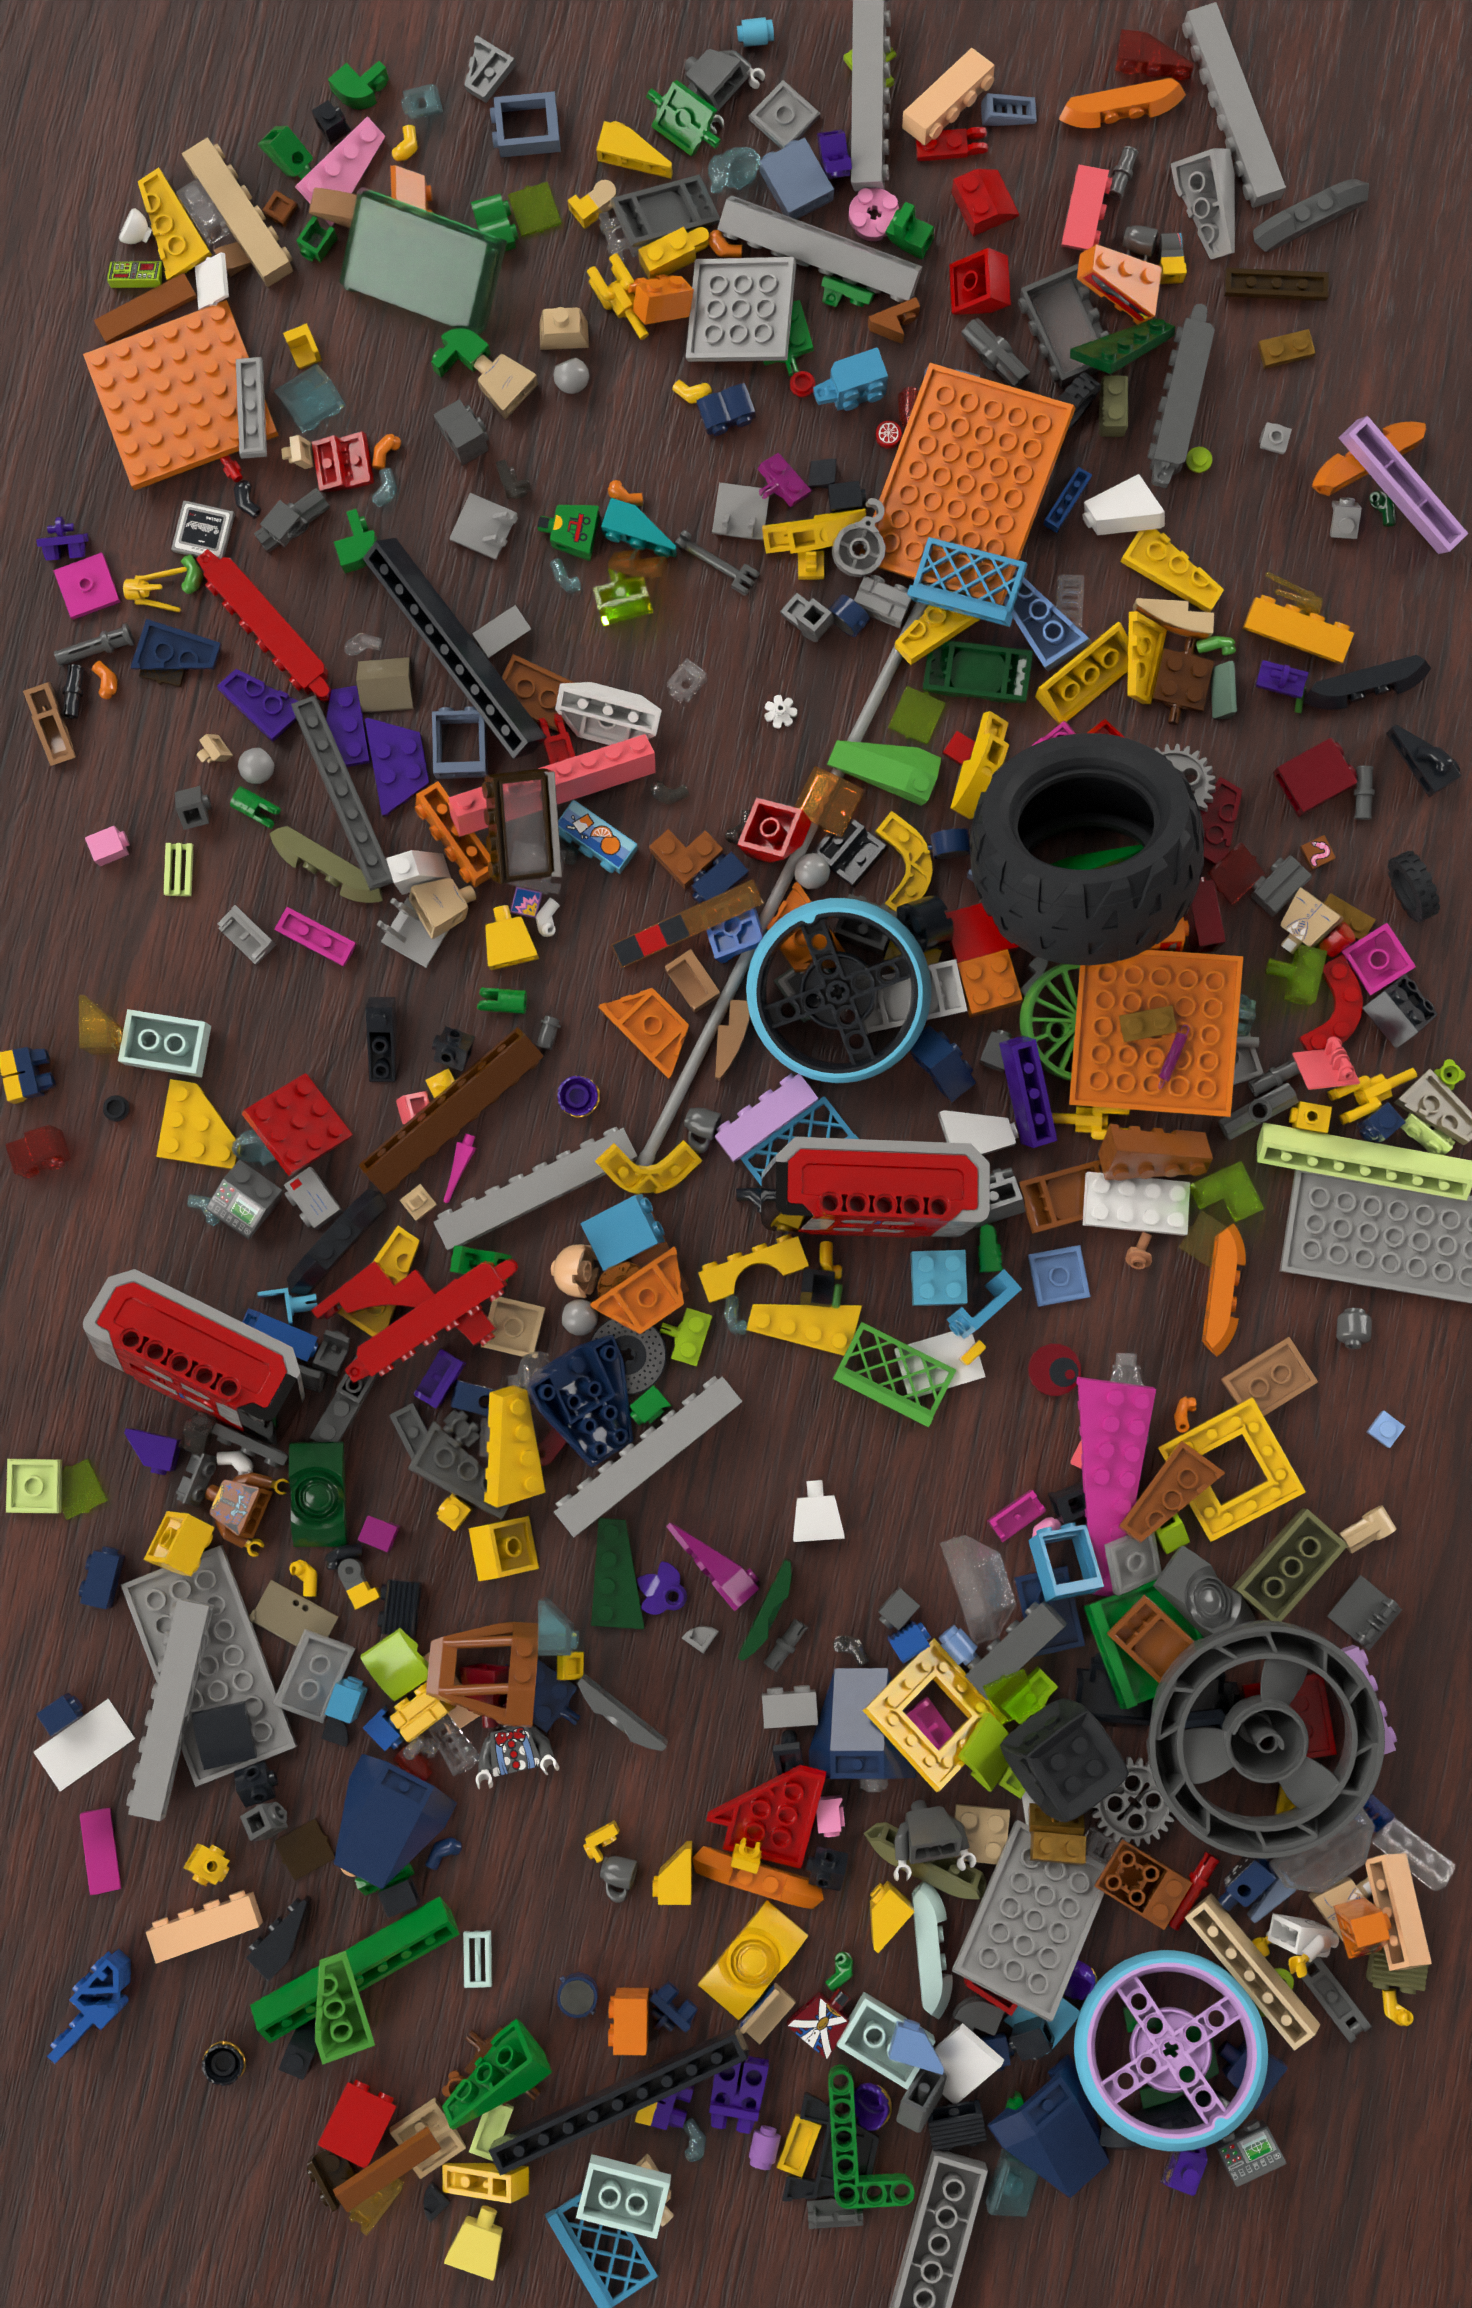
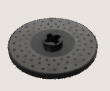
M612 1319L600 1325L590 1341L613 1335L620 1353L621 1350L626 1351L628 1348L632 1350L631 1355L634 1356V1359H628L626 1362L623 1361L627 1394H637L653 1386L661 1377L667 1361L665 1341L659 1330L653 1325L639 1335Z

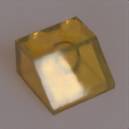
M79 995V1048L92 1055L119 1054L123 1027L95 1001L85 995Z

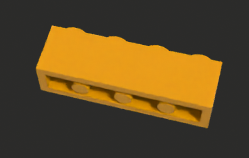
M1261 595V598L1255 597L1253 599L1242 629L1338 664L1343 663L1354 633L1349 631L1350 626L1340 622H1335L1334 625L1324 622L1325 617L1315 613H1310V616L1301 614L1300 608L1290 604H1286L1285 607L1275 604L1276 599Z

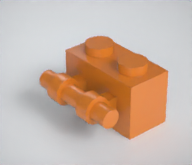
M660 274L652 279L636 278L634 283L630 284L628 293L635 292L633 312L645 325L690 316L694 289L682 276Z

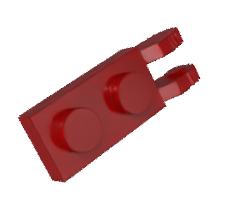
M972 127L968 130L966 128L942 130L936 139H932L926 145H923L915 138L917 161L965 158L968 155L988 152V144L976 142L968 145L967 140L986 137V128Z
M558 713L554 714V723L559 735L550 736L547 721L544 717L538 720L540 729L547 737L543 744L549 765L575 757L570 736L566 732L561 715Z

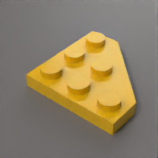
M170 1079L156 1157L232 1169L237 1163L240 1143L231 1133L198 1084Z

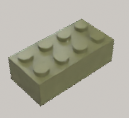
M1301 1508L1231 1588L1240 1594L1265 1619L1282 1622L1348 1545L1312 1512Z

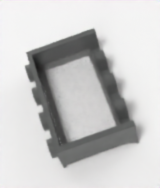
M1078 264L1021 288L1020 299H1018L1021 312L1023 314L1027 313L1030 320L1028 327L1032 336H1037L1040 342L1038 349L1043 360L1047 359L1050 364L1048 368L1050 377L1053 382H1058L1060 389L1072 383L1084 372L1091 375L1101 371L1071 359L1070 349L1109 335L1107 330L1103 332L1099 323L1100 314L1098 309H1093L1090 303L1088 287L1086 285L1083 286L1077 279Z

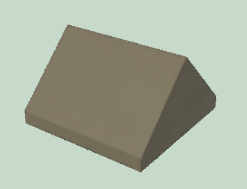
M410 657L358 661L356 682L362 713L414 709Z

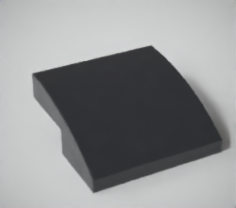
M845 813L812 853L822 856L834 873L855 888L888 848L884 843L867 832L863 825Z
M245 1701L192 1713L194 1733L204 1770L257 1758V1749L251 1732L252 1724Z

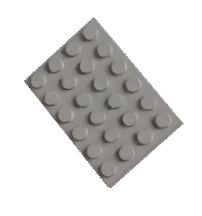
M1017 1820L1012 1827L952 1971L1051 2022L1054 2019L1104 1896V1892L1096 1888L1094 1884L1106 1865L1086 1856V1864L1084 1865L1030 1860L1031 1832H1029V1825Z

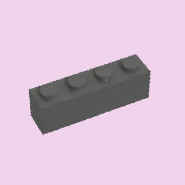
M1045 1600L1040 1605L1035 1601L1025 1611L1027 1617L1021 1623L1016 1619L1005 1630L1008 1635L1002 1641L997 1637L986 1648L989 1653L983 1659L978 1655L967 1666L970 1671L965 1677L986 1700L1068 1624Z

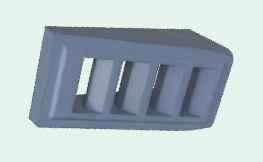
M987 93L981 102L982 125L1035 124L1037 122L1035 97ZM1012 106H1015L1016 114H1013ZM1022 106H1026V115H1022ZM1002 107H1005V113H1002Z
M1280 1869L1275 1873V1881L1259 1895L1247 1913V1916L1254 1923L1261 1920L1296 1891L1295 1886Z

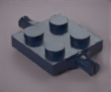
M537 1660L533 1723L545 1732H548L552 1724L562 1716L575 1726L577 1721L570 1717L569 1714L577 1720L581 1716L568 1708L570 1698L578 1687L568 1680H557V1672L540 1660Z

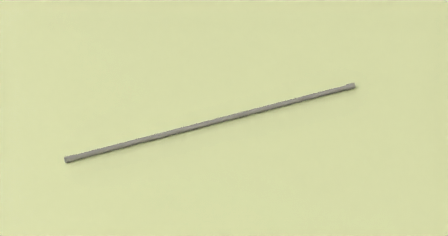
M919 602L915 603L899 637L915 620H918L924 614V610L929 605ZM895 645L847 741H862L903 658L895 649ZM833 768L809 816L812 823L805 841L799 849L789 856L759 916L764 934H766L767 926L774 917L795 875V866L798 859L805 855L845 775L842 771ZM756 949L741 953L643 1151H641L635 1163L636 1165L650 1166L653 1164L655 1155L718 1030V1025L721 1024L730 1006V1000H733L750 966Z

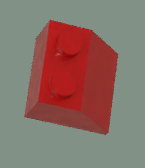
M975 169L953 179L951 193L973 237L1019 216V212L998 170Z
M986 248L949 264L952 314L992 313L1011 305L1008 255Z

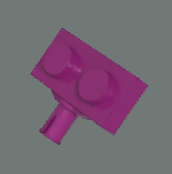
M779 453L765 460L758 467V471L768 483V485L759 489V495L763 499L776 493L792 507L808 497L812 491Z

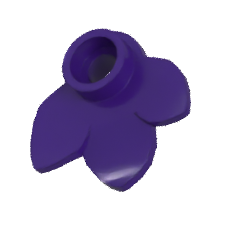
M662 1561L660 1563L658 1575L646 1574L637 1579L640 1590L647 1596L642 1603L641 1609L649 1614H661L666 1609L678 1610L686 1603L687 1593L683 1586L680 1585V1574L668 1562ZM672 1591L677 1592L679 1595V1599L675 1602L669 1599V1593Z

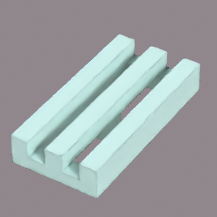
M491 1930L464 1931V1988L492 1987ZM470 1938H475V1981H471ZM481 1938H485L486 1981H481Z

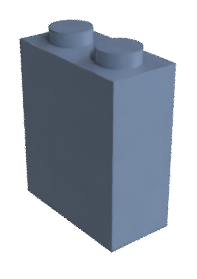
M805 138L799 141H790L783 149L776 153L774 151L769 152L760 160V173L783 215L797 220L833 201L834 189Z

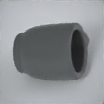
M1139 225L1127 226L1122 247L1127 249L1126 255L1131 256V252L1144 256L1143 261L1148 262V257H1152L1156 246L1158 229Z
M691 1107L689 1109L684 1127L689 1130L688 1144L695 1153L701 1154L708 1150L710 1140H714L717 1134L716 1129L721 1124V1113L701 1107ZM693 1134L705 1138L706 1141L702 1144L698 1143L693 1138Z
M620 1856L604 1858L600 1878L606 1882L607 1896L613 1902L621 1903L627 1899L628 1890L632 1888L637 1872L638 1862L636 1860ZM611 1885L624 1890L621 1893L612 1889Z

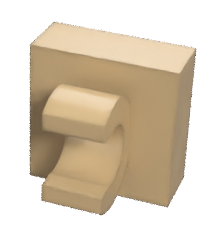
M300 435L289 437L290 447L281 449L282 459H289V463H295L304 469L314 467L311 442Z
M206 734L199 740L204 747L197 753L202 763L206 761L208 763L213 761L226 762L233 756L219 735Z
M421 1184L400 1200L416 1221L420 1220L437 1206L436 1202Z

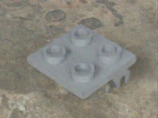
M719 482L712 534L763 540L762 526L766 524L769 497L763 499L759 495V489L761 488Z
M470 493L449 540L497 560L502 547H505L507 544L506 538L513 523L517 522V512Z
M407 897L404 904L392 898L390 903L400 911L391 926L384 924L380 920L378 921L377 926L386 932L381 942L427 968L448 931L431 939L411 905L409 898Z

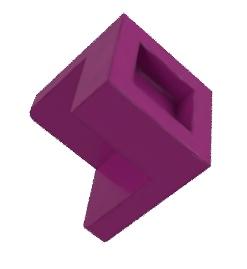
M367 1516L358 1540L389 1552L401 1526L392 1522L387 1523L373 1516Z

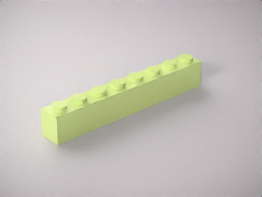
M1264 1122L1257 1141L1258 1163L1467 1201L1472 1188L1471 1160Z

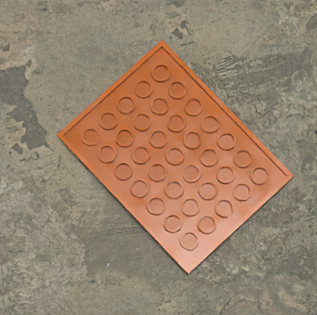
M929 363L879 499L885 511L883 518L875 527L883 537L886 548L885 556L878 568L915 579L928 537L1019 560L1076 409L1075 406ZM933 545L930 554L934 563L946 556L944 549ZM861 548L859 555L865 554V550ZM960 553L952 558L957 569L971 562L965 553ZM985 559L976 564L982 576L995 569L992 560ZM949 560L936 567L941 578L955 571ZM996 562L998 566L1003 564L1000 562ZM1010 565L1001 571L1006 582L1013 578L1016 570L1015 566ZM974 566L961 573L966 585L979 578ZM934 570L924 574L922 582L930 585L938 581ZM998 573L985 580L990 591L1003 585ZM958 576L944 583L947 590L952 592L963 587ZM982 582L969 589L972 598L978 599L987 594ZM1007 589L993 596L997 604L1003 605ZM990 598L987 599V600H985V601H987V602H991V603H992V601H991Z

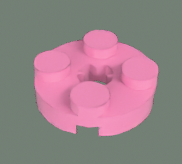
M880 188L861 189L858 195L853 198L849 207V222L854 228L855 233L867 241L882 240L883 237L887 236L885 231L895 212L899 209L898 200L894 195ZM873 209L878 210L881 217L876 216V220H872L868 212Z

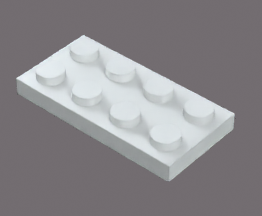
M1087 1172L1085 1175L1083 1225L1185 1236L1188 1234L1190 1182L1154 1178H1130L1122 1181L1105 1180L1103 1173Z

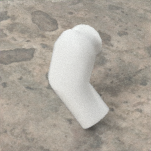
M551 898L548 899L536 915L538 931L544 937H550L556 931L552 915L560 905Z
M217 1452L218 1465L232 1464L239 1471L238 1475L253 1472V1463L243 1452Z

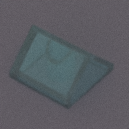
M1001 2149L986 2199L988 2213L998 2216L1026 2217L1039 2175L1003 2149Z

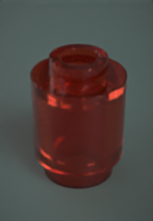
M906 387L898 394L899 420L902 421L903 427L907 426L919 393L917 387Z
M408 1744L393 1759L397 1764L396 1767L423 1781H426L433 1773L430 1769L433 1764L415 1747L411 1748Z

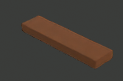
M182 273L100 316L94 322L106 344L109 345L196 299L197 296L186 275Z
M427 2126L333 2189V2192L346 2212H349L441 2150V2147Z

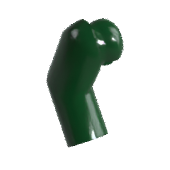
M1381 491L1372 492L1369 496V501L1375 509L1382 513L1383 526H1395V503Z

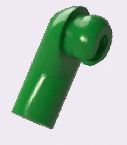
M839 1952L835 1956L836 1973L825 1981L832 1992H835L853 1975V1960L849 1953Z

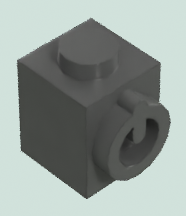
M278 1802L261 1803L240 1816L250 1841L268 1840L288 1828L286 1823L287 1811Z

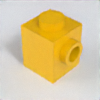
M1300 1101L1295 1107L1291 1108L1289 1123H1292V1128L1327 1134L1332 1107Z

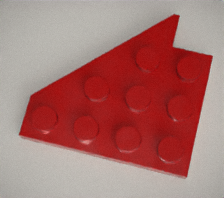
M798 1765L709 1811L706 1821L728 1826L723 1850L733 1852L735 1844L740 1845V1841L744 1837L746 1838V1847L755 1848L756 1842H760L761 1859L801 1869L825 1782L826 1771Z

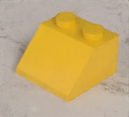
M167 1511L143 1560L174 1573L191 1577L201 1564V1555L204 1549L210 1545L213 1538L212 1532L215 1527L190 1514Z
M529 1516L468 1528L478 1581L496 1579L539 1569Z
M686 1841L660 1868L658 1876H654L653 1897H658V1905H691L692 1841Z
M889 1881L884 1885L879 1883L870 1894L872 1897L870 1900L872 1943L877 1953L883 1949L915 1912L912 1902Z

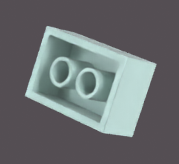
M127 1009L118 1061L128 1066L202 1077L211 1026L203 1021Z
M863 1992L849 2016V2023L838 2040L837 2046L907 2090L920 2069L889 2059L888 2051L896 2022L904 2023V2019L907 2018ZM924 2029L930 2042L934 2045V2035Z
M591 2154L576 2218L657 2239L670 2186L671 2174Z

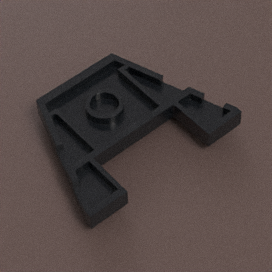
M804 2092L800 2119L826 2124L827 2126L816 2178H801L787 2173L782 2201L786 2202L793 2201L792 2199H816V2197L830 2195L835 2197L830 2106L811 2093ZM856 2122L858 2175H872L879 2135L872 2131H867L865 2128L863 2129ZM843 2130L837 2134L836 2138L839 2141L845 2142L850 2139L851 2134ZM842 2159L839 2161L838 2166L846 2170L853 2163L849 2159ZM844 2187L839 2194L841 2196L853 2195L854 2190L850 2187Z

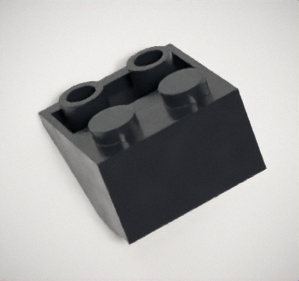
M1406 974L1363 1007L1364 1011L1396 1049L1417 1034L1438 1015L1433 1004L1425 999L1418 990L1416 983L1409 979Z

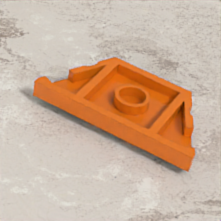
M798 882L792 886V891L780 905L777 915L772 918L767 926V931L787 913L812 902ZM801 929L789 937L780 948V951L795 973L804 972L813 961ZM830 930L837 951L845 952L837 938ZM817 934L813 937V943L817 948H824L827 945V939L824 935ZM826 959L822 963L823 969L837 968L836 963L831 959Z
M653 988L598 1006L607 1018L669 1080L676 1066L689 1024Z
M672 1247L590 1304L591 1308L640 1335L684 1304L676 1248Z

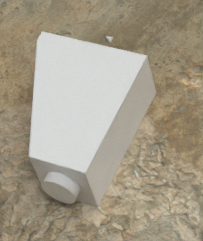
M1139 474L1084 502L1085 513L1082 514L1083 520L1088 528L1092 527L1097 535L1160 529L1165 526V511Z
M410 850L386 858L393 882L402 895L410 893L411 887L414 885L451 878L444 854Z
M945 1110L938 1114L947 1143L972 1144L982 1156L1014 1146L1016 1144L1015 1139L1019 1138L1015 1124H1010L1008 1118Z

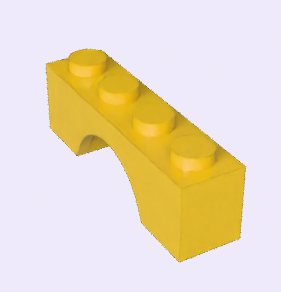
M788 1234L777 1238V1244L768 1247L766 1243L751 1248L753 1253L745 1256L742 1255V1252L728 1256V1262L718 1265L717 1261L703 1265V1271L698 1273L709 1303L734 1295L738 1276L752 1265L766 1264L772 1266L783 1276L808 1268L809 1265L799 1237L792 1238V1235Z

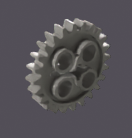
M1166 744L1165 752H1161L1156 747L1155 750L1166 756L1168 761L1176 769L1180 770L1184 776L1191 774L1197 777L1194 782L1189 784L1191 790L1195 792L1194 796L1199 810L1207 812L1208 806L1205 802L1213 803V797L1210 794L1216 793V787L1210 785L1216 782L1215 776L1210 775L1213 772L1212 766L1205 767L1207 758L1198 760L1200 756L1199 751L1197 750L1191 755L1190 746H1187L1184 751H1180L1179 744H1176L1174 750H1170L1169 745Z
M1127 1756L1128 1776H1137V1786L1132 1789L1126 1788L1124 1781L1110 1795L1094 1806L1097 1810L1091 1815L1093 1818H1101L1096 1824L1098 1828L1107 1826L1104 1831L1106 1836L1114 1832L1113 1840L1116 1843L1123 1837V1840L1129 1843L1133 1839L1138 1847L1142 1838L1147 1844H1150V1835L1152 1834L1157 1839H1160L1158 1830L1162 1829L1167 1832L1168 1828L1164 1824L1165 1821L1174 1822V1819L1169 1816L1171 1811L1154 1782L1149 1761L1144 1766L1143 1759L1138 1757L1136 1764H1134L1132 1758ZM1146 1782H1149L1148 1788H1146L1141 1792V1794H1139V1792L1143 1788V1785ZM1151 1793H1157L1159 1801L1155 1806L1146 1805V1797ZM1113 1796H1118L1121 1799V1804L1117 1809H1110L1107 1805L1108 1800ZM1130 1796L1133 1798L1137 1797L1136 1800L1139 1802L1137 1806L1130 1805L1128 1801ZM1125 1809H1127V1811L1123 1815V1818L1121 1820H1117L1118 1815L1124 1812ZM1133 1814H1139L1142 1818L1140 1825L1137 1827H1131L1128 1823L1130 1816Z

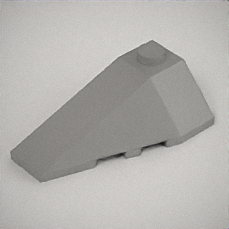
M1213 148L1171 163L1175 190L1178 196L1183 198L1188 208L1186 212L1189 218H1193L1198 228L1197 234L1210 260L1235 253V174L1230 149Z

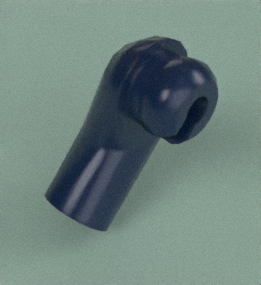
M451 1837L437 1841L432 1847L425 1866L437 1870L443 1857L451 1854L456 1856L461 1852V1842Z

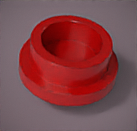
M799 371L791 377L790 389L794 395L807 397L813 393L815 379L809 372Z

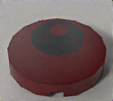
M1050 1343L1039 1347L1032 1354L1028 1363V1376L1031 1384L1039 1392L1048 1396H1060L1070 1392L1077 1385V1377L1081 1376V1364L1078 1356L1069 1347Z

